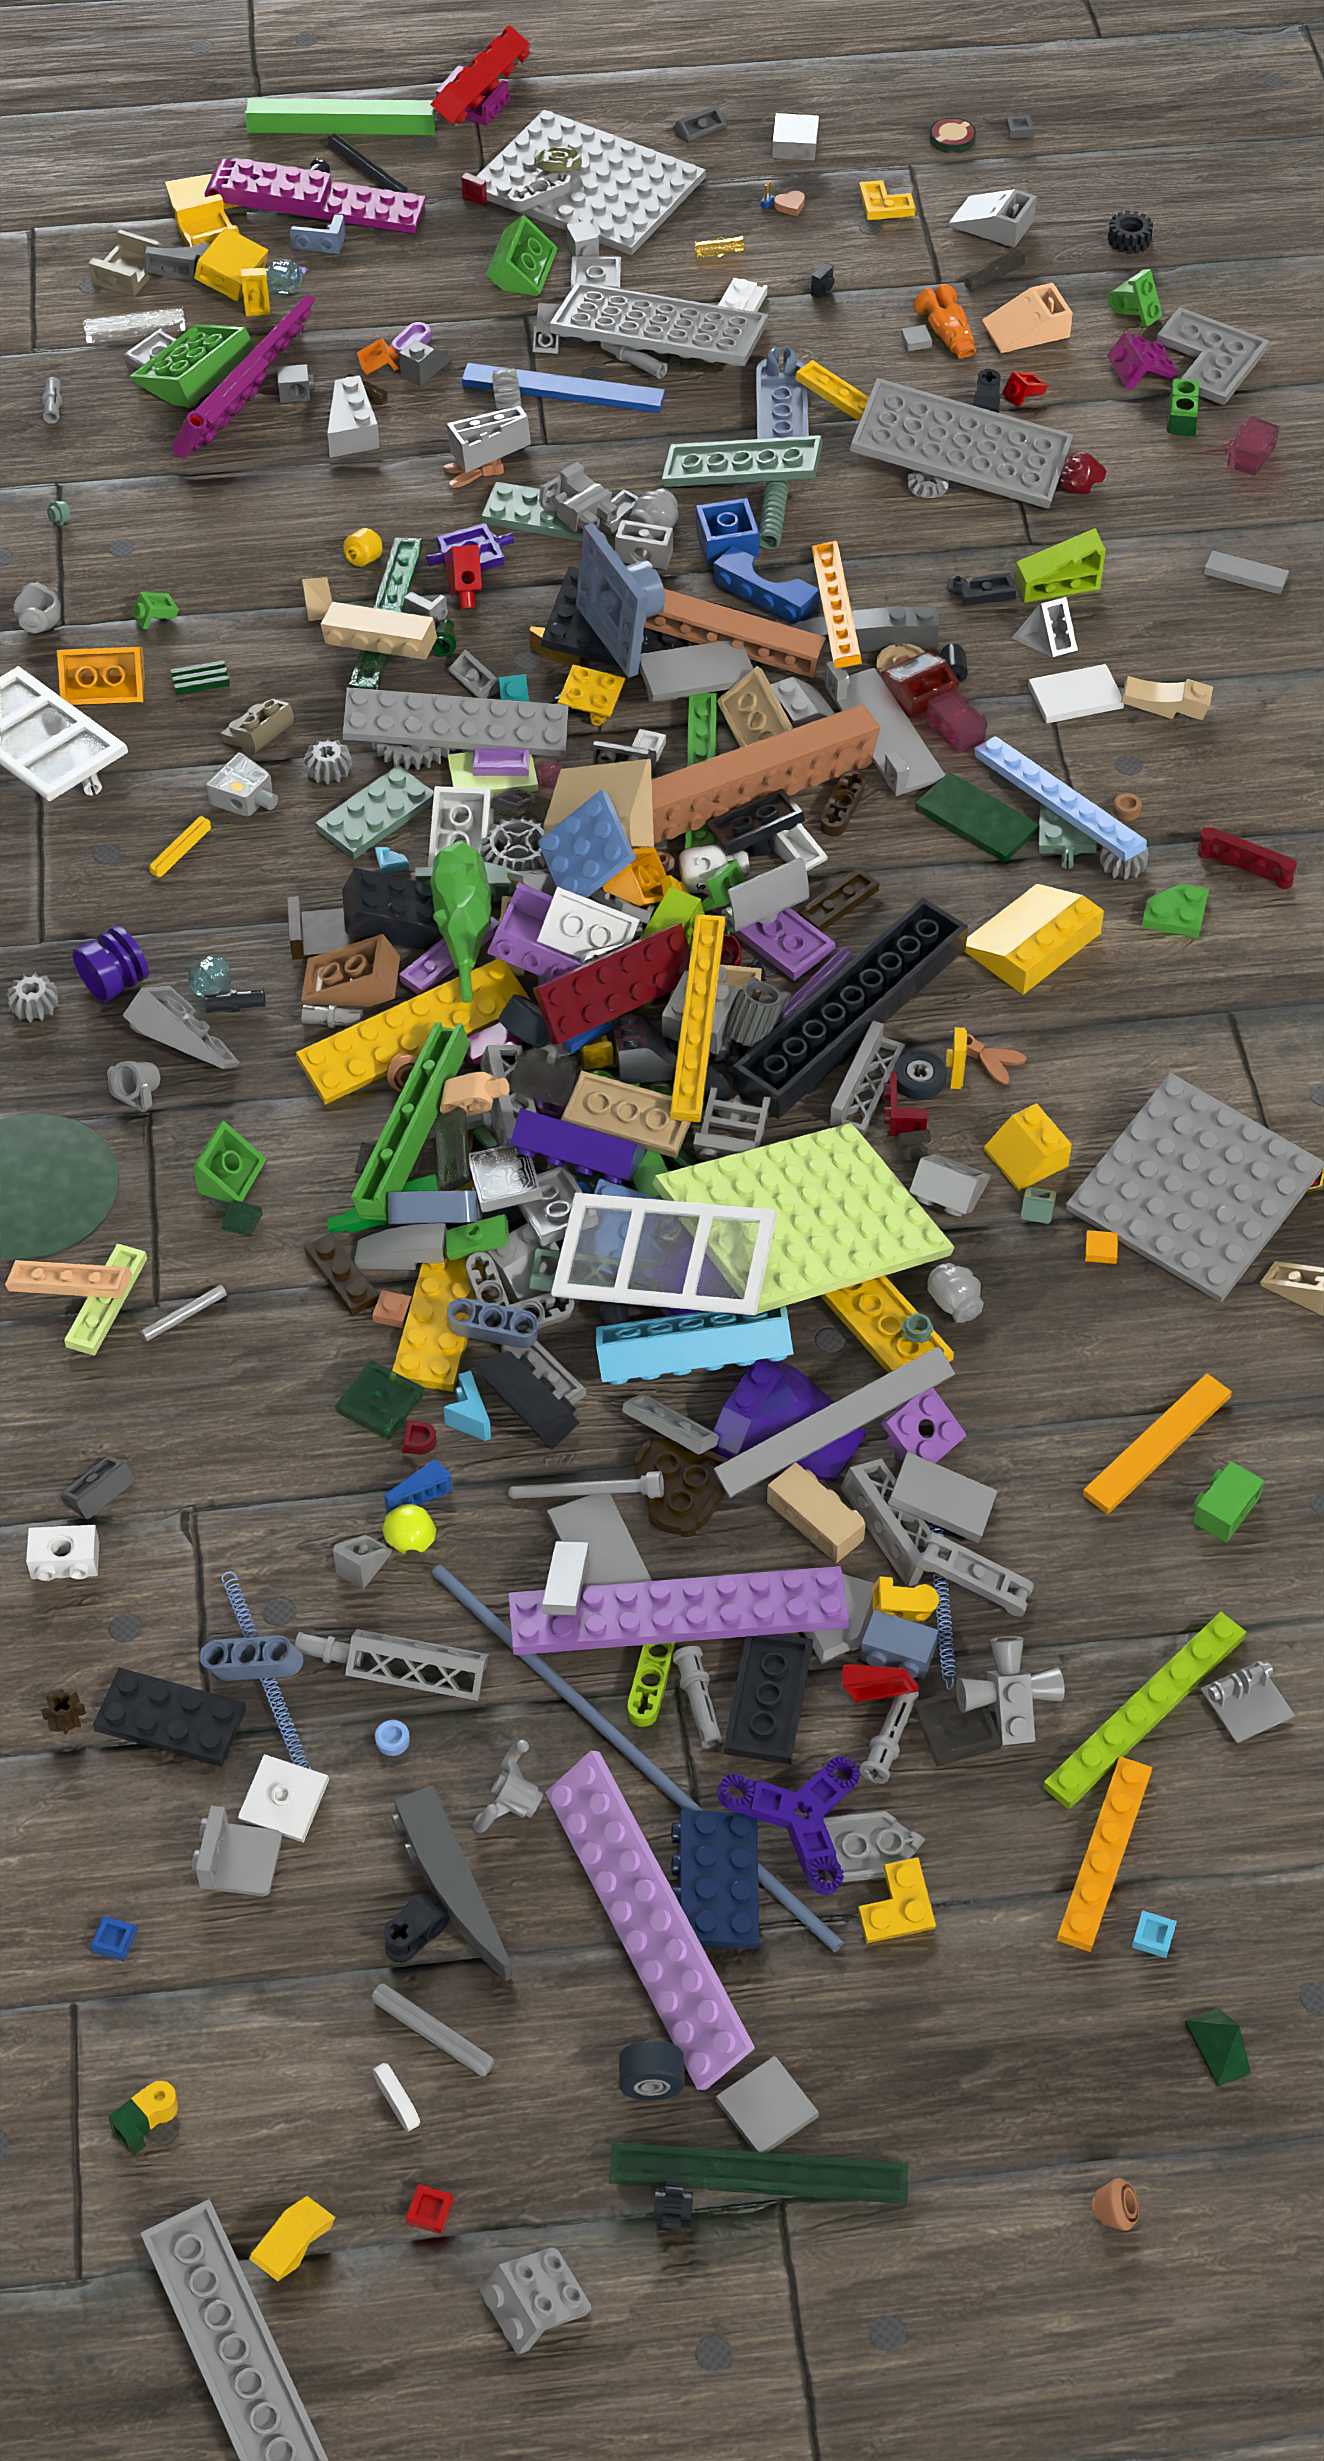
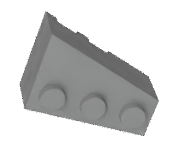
M360 375L335 380L327 433L330 458L380 448L378 424Z
M520 406L447 423L450 452L466 473L531 445L528 416Z

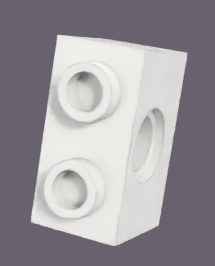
M96 1526L29 1528L26 1562L31 1579L49 1581L54 1578L71 1577L74 1579H84L89 1576H98L100 1542ZM68 1553L65 1556L59 1557L60 1554Z

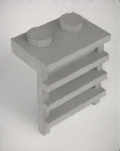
M711 1087L701 1133L695 1134L693 1143L696 1157L711 1161L761 1147L760 1144L762 1135H764L766 1118L768 1117L770 1098L764 1097L762 1108L715 1100L717 1088ZM713 1109L760 1118L758 1124L713 1117L712 1112ZM709 1126L756 1135L755 1140L750 1141L710 1134L708 1129Z

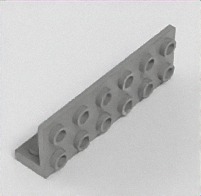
M833 661L826 663L825 688L842 712L864 704L881 728L872 760L895 796L938 783L945 776V773L876 669L871 668L848 675L845 669H835Z

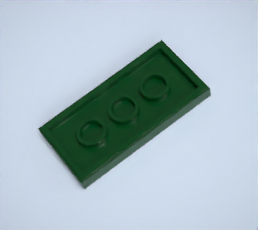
M951 772L947 773L915 805V810L1004 863L1039 831L1040 824Z

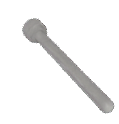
M661 1471L647 1472V1475H642L641 1479L511 1486L508 1489V1495L513 1499L641 1492L642 1495H648L649 1498H660L664 1495V1480Z

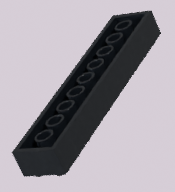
M921 898L733 1066L732 1089L760 1108H762L764 1097H769L768 1113L776 1119L782 1117L862 1044L872 1021L884 1024L966 950L968 926L927 899Z

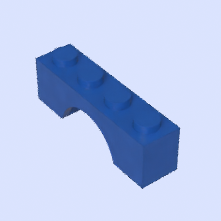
M731 546L714 562V584L794 624L808 620L819 609L820 589L798 578L784 583L766 581L754 572V556L734 546Z

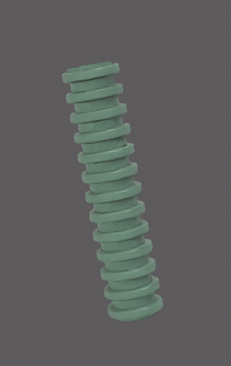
M790 480L766 481L759 525V545L764 549H775L781 543Z

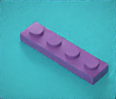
M491 916L490 926L482 940L481 946L495 935L499 926V921ZM441 939L399 974L400 982L418 995H421L454 970L455 966L445 939Z

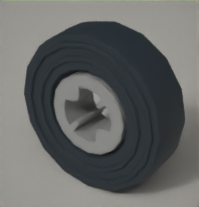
M916 1050L907 1052L897 1060L893 1071L897 1075V1090L902 1095L911 1099L925 1100L933 1098L942 1091L946 1082L947 1071L944 1062L937 1055L928 1051ZM915 1073H917L919 1076V1074L922 1073L925 1074V1077H922V1075H920V1077H916L914 1075Z

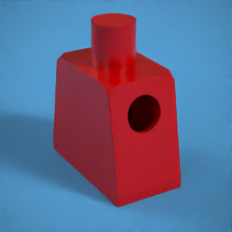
M479 545L453 546L444 553L450 595H458L460 609L476 608L474 593L482 589ZM461 576L467 579L468 584L462 581Z

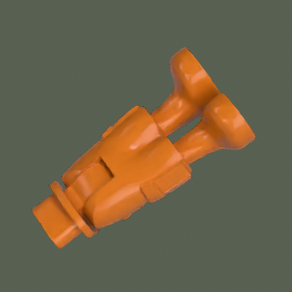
M946 284L939 285L936 294L932 288L925 289L915 298L913 302L914 311L921 316L930 314L928 321L931 327L940 336L951 353L956 354L958 358L974 355L976 352L974 347L975 340L961 305L956 304L958 295L955 289Z

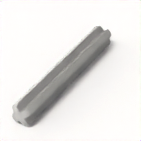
M385 1984L378 1985L371 1996L373 2003L480 2076H486L492 2069L494 2060L490 2055Z

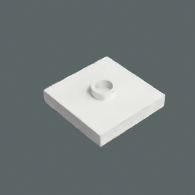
M264 1754L238 1819L240 1822L255 1827L279 1830L282 1836L304 1843L328 1784L329 1777L328 1775Z

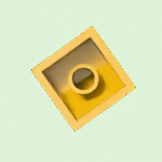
M1036 1103L1012 1115L984 1146V1151L1017 1191H1020L1068 1167L1072 1144Z

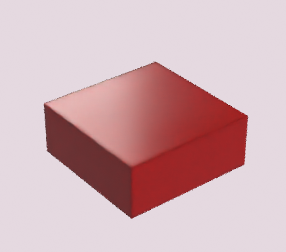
M418 2184L406 2216V2224L442 2235L454 2202V2195Z

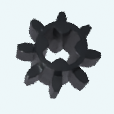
M667 2180L665 2189H656L653 2217L663 2218V2228L680 2230L682 2220L691 2221L693 2192L684 2191V2181Z

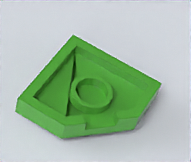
M1179 884L1148 898L1142 927L1199 938L1209 889Z

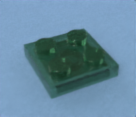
M370 1360L336 1403L335 1409L336 1413L390 1440L425 1395L423 1386Z

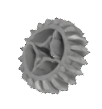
M523 815L520 820H515L512 816L510 821L501 819L499 825L492 824L490 830H487V837L482 839V845L485 846L482 847L480 854L482 857H485L484 862L503 866L514 871L548 869L538 844V840L544 836V823L537 824L535 818L527 821Z

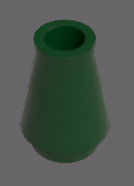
M443 619L439 622L436 629L437 639L432 647L433 652L438 656L450 655L457 645L454 623L451 620Z

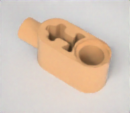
M475 1072L448 1079L444 1083L440 1112L449 1118L455 1119L488 1112L492 1108L494 1098L509 1094V1083L503 1077L495 1079L494 1076L485 1072Z

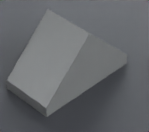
M367 1535L335 1544L333 1555L336 1575L364 1590L390 1557L392 1549Z

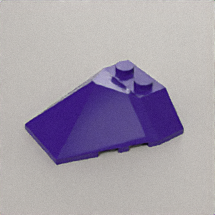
M768 1358L755 1360V1363L750 1366L723 1406L713 1431L719 1436L717 1446L709 1450L730 1460L832 1405L834 1402L797 1368L782 1361H769ZM860 1427L796 1463L804 1470H810L817 1479L836 1482L866 1436V1431Z

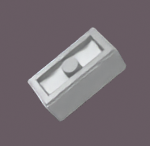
M466 649L447 669L477 698L487 699L499 692L498 679Z

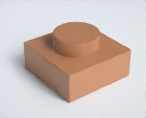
M382 1290L373 1312V1322L404 1328L412 1296Z

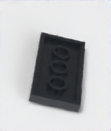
M781 1634L745 1637L725 1737L724 1754L792 1764L812 1656L813 1639Z
M119 1667L93 1723V1728L95 1732L222 1767L247 1708L246 1703Z

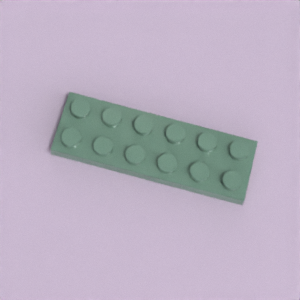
M821 435L671 444L662 477L664 487L816 478L823 445Z

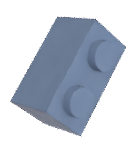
M874 1610L862 1641L860 1660L866 1661L871 1666L906 1669L912 1678L917 1677L925 1680L937 1646L939 1630Z

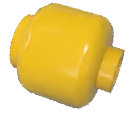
M368 528L355 531L344 540L343 544L346 558L357 567L371 564L381 556L383 550L380 536Z

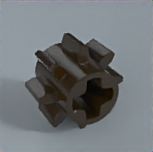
M60 1689L59 1693L54 1694L52 1697H46L49 1708L41 1709L43 1719L48 1720L47 1723L50 1731L57 1728L63 1731L64 1734H67L69 1730L81 1727L79 1716L85 1715L86 1710L84 1704L79 1703L80 1700L77 1692L70 1695L64 1692L63 1689Z

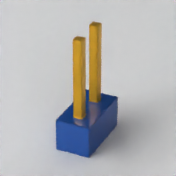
M769 181L768 194V185H765V197L761 200L760 207L768 209L774 203L775 196L771 195L772 181Z

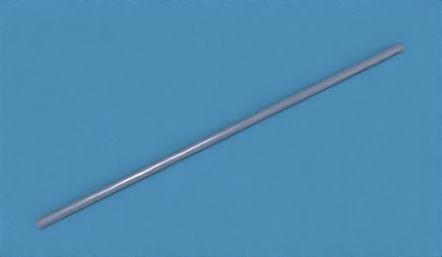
M442 1565L436 1566L432 1571V1575L513 1650L511 1630ZM537 1654L518 1655L682 1810L703 1811ZM758 1862V1881L833 1952L838 1951L844 1942Z

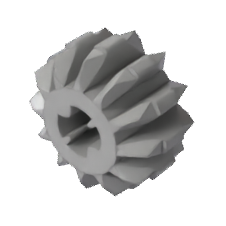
M501 368L494 371L492 381L496 409L500 411L516 406L521 407L517 371L514 368Z
M328 738L326 742L317 740L315 745L308 746L304 757V764L310 778H314L316 783L325 781L328 785L330 781L334 780L339 783L341 777H348L352 759L347 745H342L340 740L331 742Z
M1102 846L1100 865L1104 866L1105 873H1112L1114 879L1118 876H1122L1125 881L1129 876L1137 878L1138 874L1144 872L1147 867L1148 848L1146 847V850L1129 860L1123 861Z
M36 972L32 977H26L23 974L22 980H13L12 987L8 989L9 1008L12 1010V1013L16 1014L19 1020L27 1018L31 1023L34 1018H39L43 1022L44 1015H53V1008L58 1007L57 988L54 982H50L47 975L39 978Z

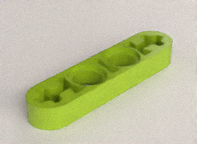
M677 1642L643 1645L628 1700V1718L634 1725L646 1727L656 1721ZM655 1645H662L668 1652L663 1657H654L649 1653V1650ZM647 1674H655L659 1677L660 1682L655 1686H646L642 1683L641 1679ZM643 1696L648 1697V1710H645L644 1714H639L638 1709L641 1708Z

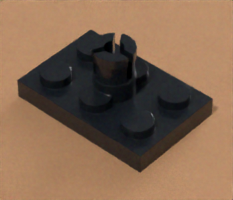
M781 788L707 821L706 825L709 833L728 855L739 853L752 845V851L756 856H765L775 849L771 836L784 830L793 829L797 824L806 820L800 807Z

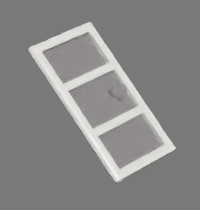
M19 666L0 677V764L48 801L55 799L128 753L126 744Z
M575 1193L551 1290L552 1296L755 1316L758 1311V1303L777 1212L774 1209Z

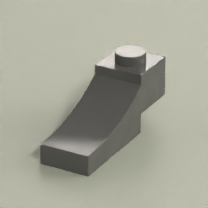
M199 242L197 246L185 248H156L147 246L145 251V272L194 280L197 262L211 244Z

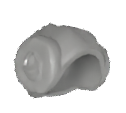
M665 489L646 491L635 501L629 521L672 528L679 519L677 500L671 492Z
M39 582L29 583L24 586L21 594L15 600V620L26 632L37 634L48 631L58 623L61 617V604L57 595Z
M944 1263L933 1269L928 1278L927 1289L936 1303L945 1312L952 1314L956 1323H964L976 1318L982 1312L984 1302L980 1298L981 1283L973 1276V1272L968 1268L955 1266L952 1263Z

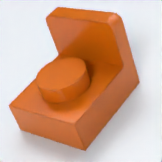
M383 338L357 352L361 368L366 375L387 363L390 364L394 371L399 369L396 360L399 358L395 347L392 344L388 346Z

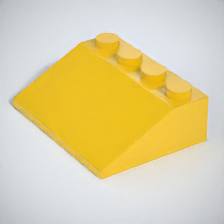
M1036 884L967 937L966 950L964 952L1024 995L1101 934L1104 910L1083 895Z

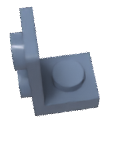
M334 215L332 223L327 225V229L292 226L290 229L292 249L340 254L346 236L344 216Z

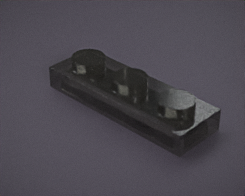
M459 1106L435 1119L438 1187L441 1191H454L471 1182L466 1112Z

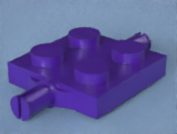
M486 523L437 536V546L441 552L427 555L426 560L429 567L436 564L445 563L444 553L453 546L479 545L481 571L505 564L504 555L500 547L514 544V537L511 532L495 536L489 530Z

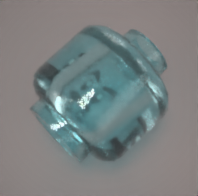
M275 260L266 270L267 283L272 292L294 294L303 284V272L295 262Z
M213 955L204 956L188 972V981L191 989L204 998L205 994L221 993L231 983L232 979L229 964L223 958Z

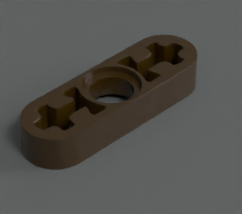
M850 770L841 775L821 815V831L824 834L839 836L846 830L865 792L866 779L861 772ZM852 783H854L851 788V791L848 790V786H851ZM846 800L850 802V805L839 806L836 802ZM836 815L838 816V821H835L833 824L832 822Z

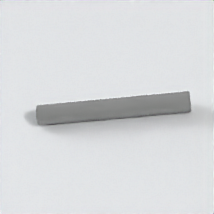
M222 1285L215 1287L141 1330V1336L146 1342L227 1296L226 1290Z

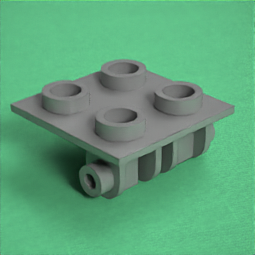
M1258 1661L1200 1689L1236 1744L1295 1717V1714L1269 1678L1273 1674V1669L1268 1662L1262 1663Z

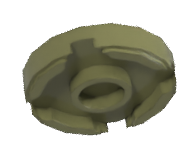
M567 147L550 148L549 152H545V149H540L534 155V165L541 170L549 172H570L581 167L582 155L581 153L577 154L575 149Z

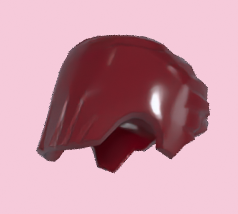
M1076 451L1064 462L1059 486L1069 493L1089 494L1093 484L1103 482L1105 479V467L1086 451Z

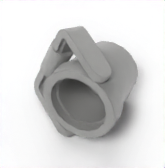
M124 1061L108 1069L109 1090L113 1097L141 1112H145L152 1106L151 1092L158 1088L160 1084V1073L153 1063Z

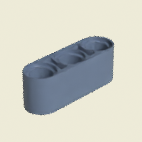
M477 1191L388 1192V1224L477 1222Z
M466 1298L453 1300L447 1308L448 1328L453 1334L517 1348L531 1347L537 1340L538 1320L529 1311ZM458 1313H465L469 1318L465 1321H458L454 1316ZM489 1319H496L501 1324L497 1327H488L485 1322ZM526 1325L532 1330L529 1333L521 1334L516 1328Z
M284 1636L213 1640L204 1645L199 1655L201 1664L216 1678L223 1681L289 1677L299 1672L303 1665L302 1653ZM284 1653H286L285 1657L282 1658L281 1660H279L280 1657H281ZM255 1655V1657L250 1662H248L250 1657Z

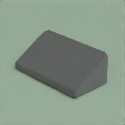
M715 105L677 120L673 128L688 143L724 129L728 125L718 106Z
M108 1455L62 1492L60 1496L82 1517L90 1519L134 1483L135 1477L126 1462Z

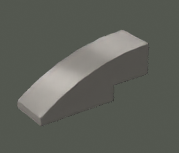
M445 1223L408 1225L371 1234L358 1240L354 1263L358 1269L416 1270L417 1263H445L447 1251Z

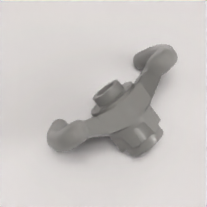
M517 1740L505 1755L501 1763L502 1775L498 1776L490 1792L495 1795L493 1803L488 1805L484 1812L476 1816L472 1825L475 1833L485 1832L493 1820L509 1811L522 1818L524 1816L531 1818L536 1811L543 1793L538 1791L539 1788L523 1778L517 1765V1761L522 1753L526 1752L529 1748L526 1740Z

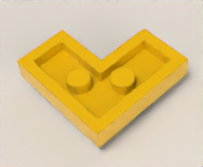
M883 180L859 182V192L867 220L915 216V205L911 193L887 195Z
M919 1857L884 1864L883 1870L891 1899L858 1907L866 1944L935 1929L936 1923Z

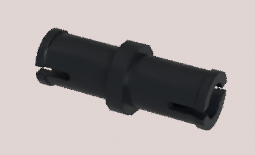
M264 988L246 991L231 989L229 993L204 995L207 1013L226 1010L240 1012V1009L266 1007Z

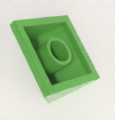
M224 1120L217 1126L193 1168L199 1194L238 1206L242 1203L267 1159Z

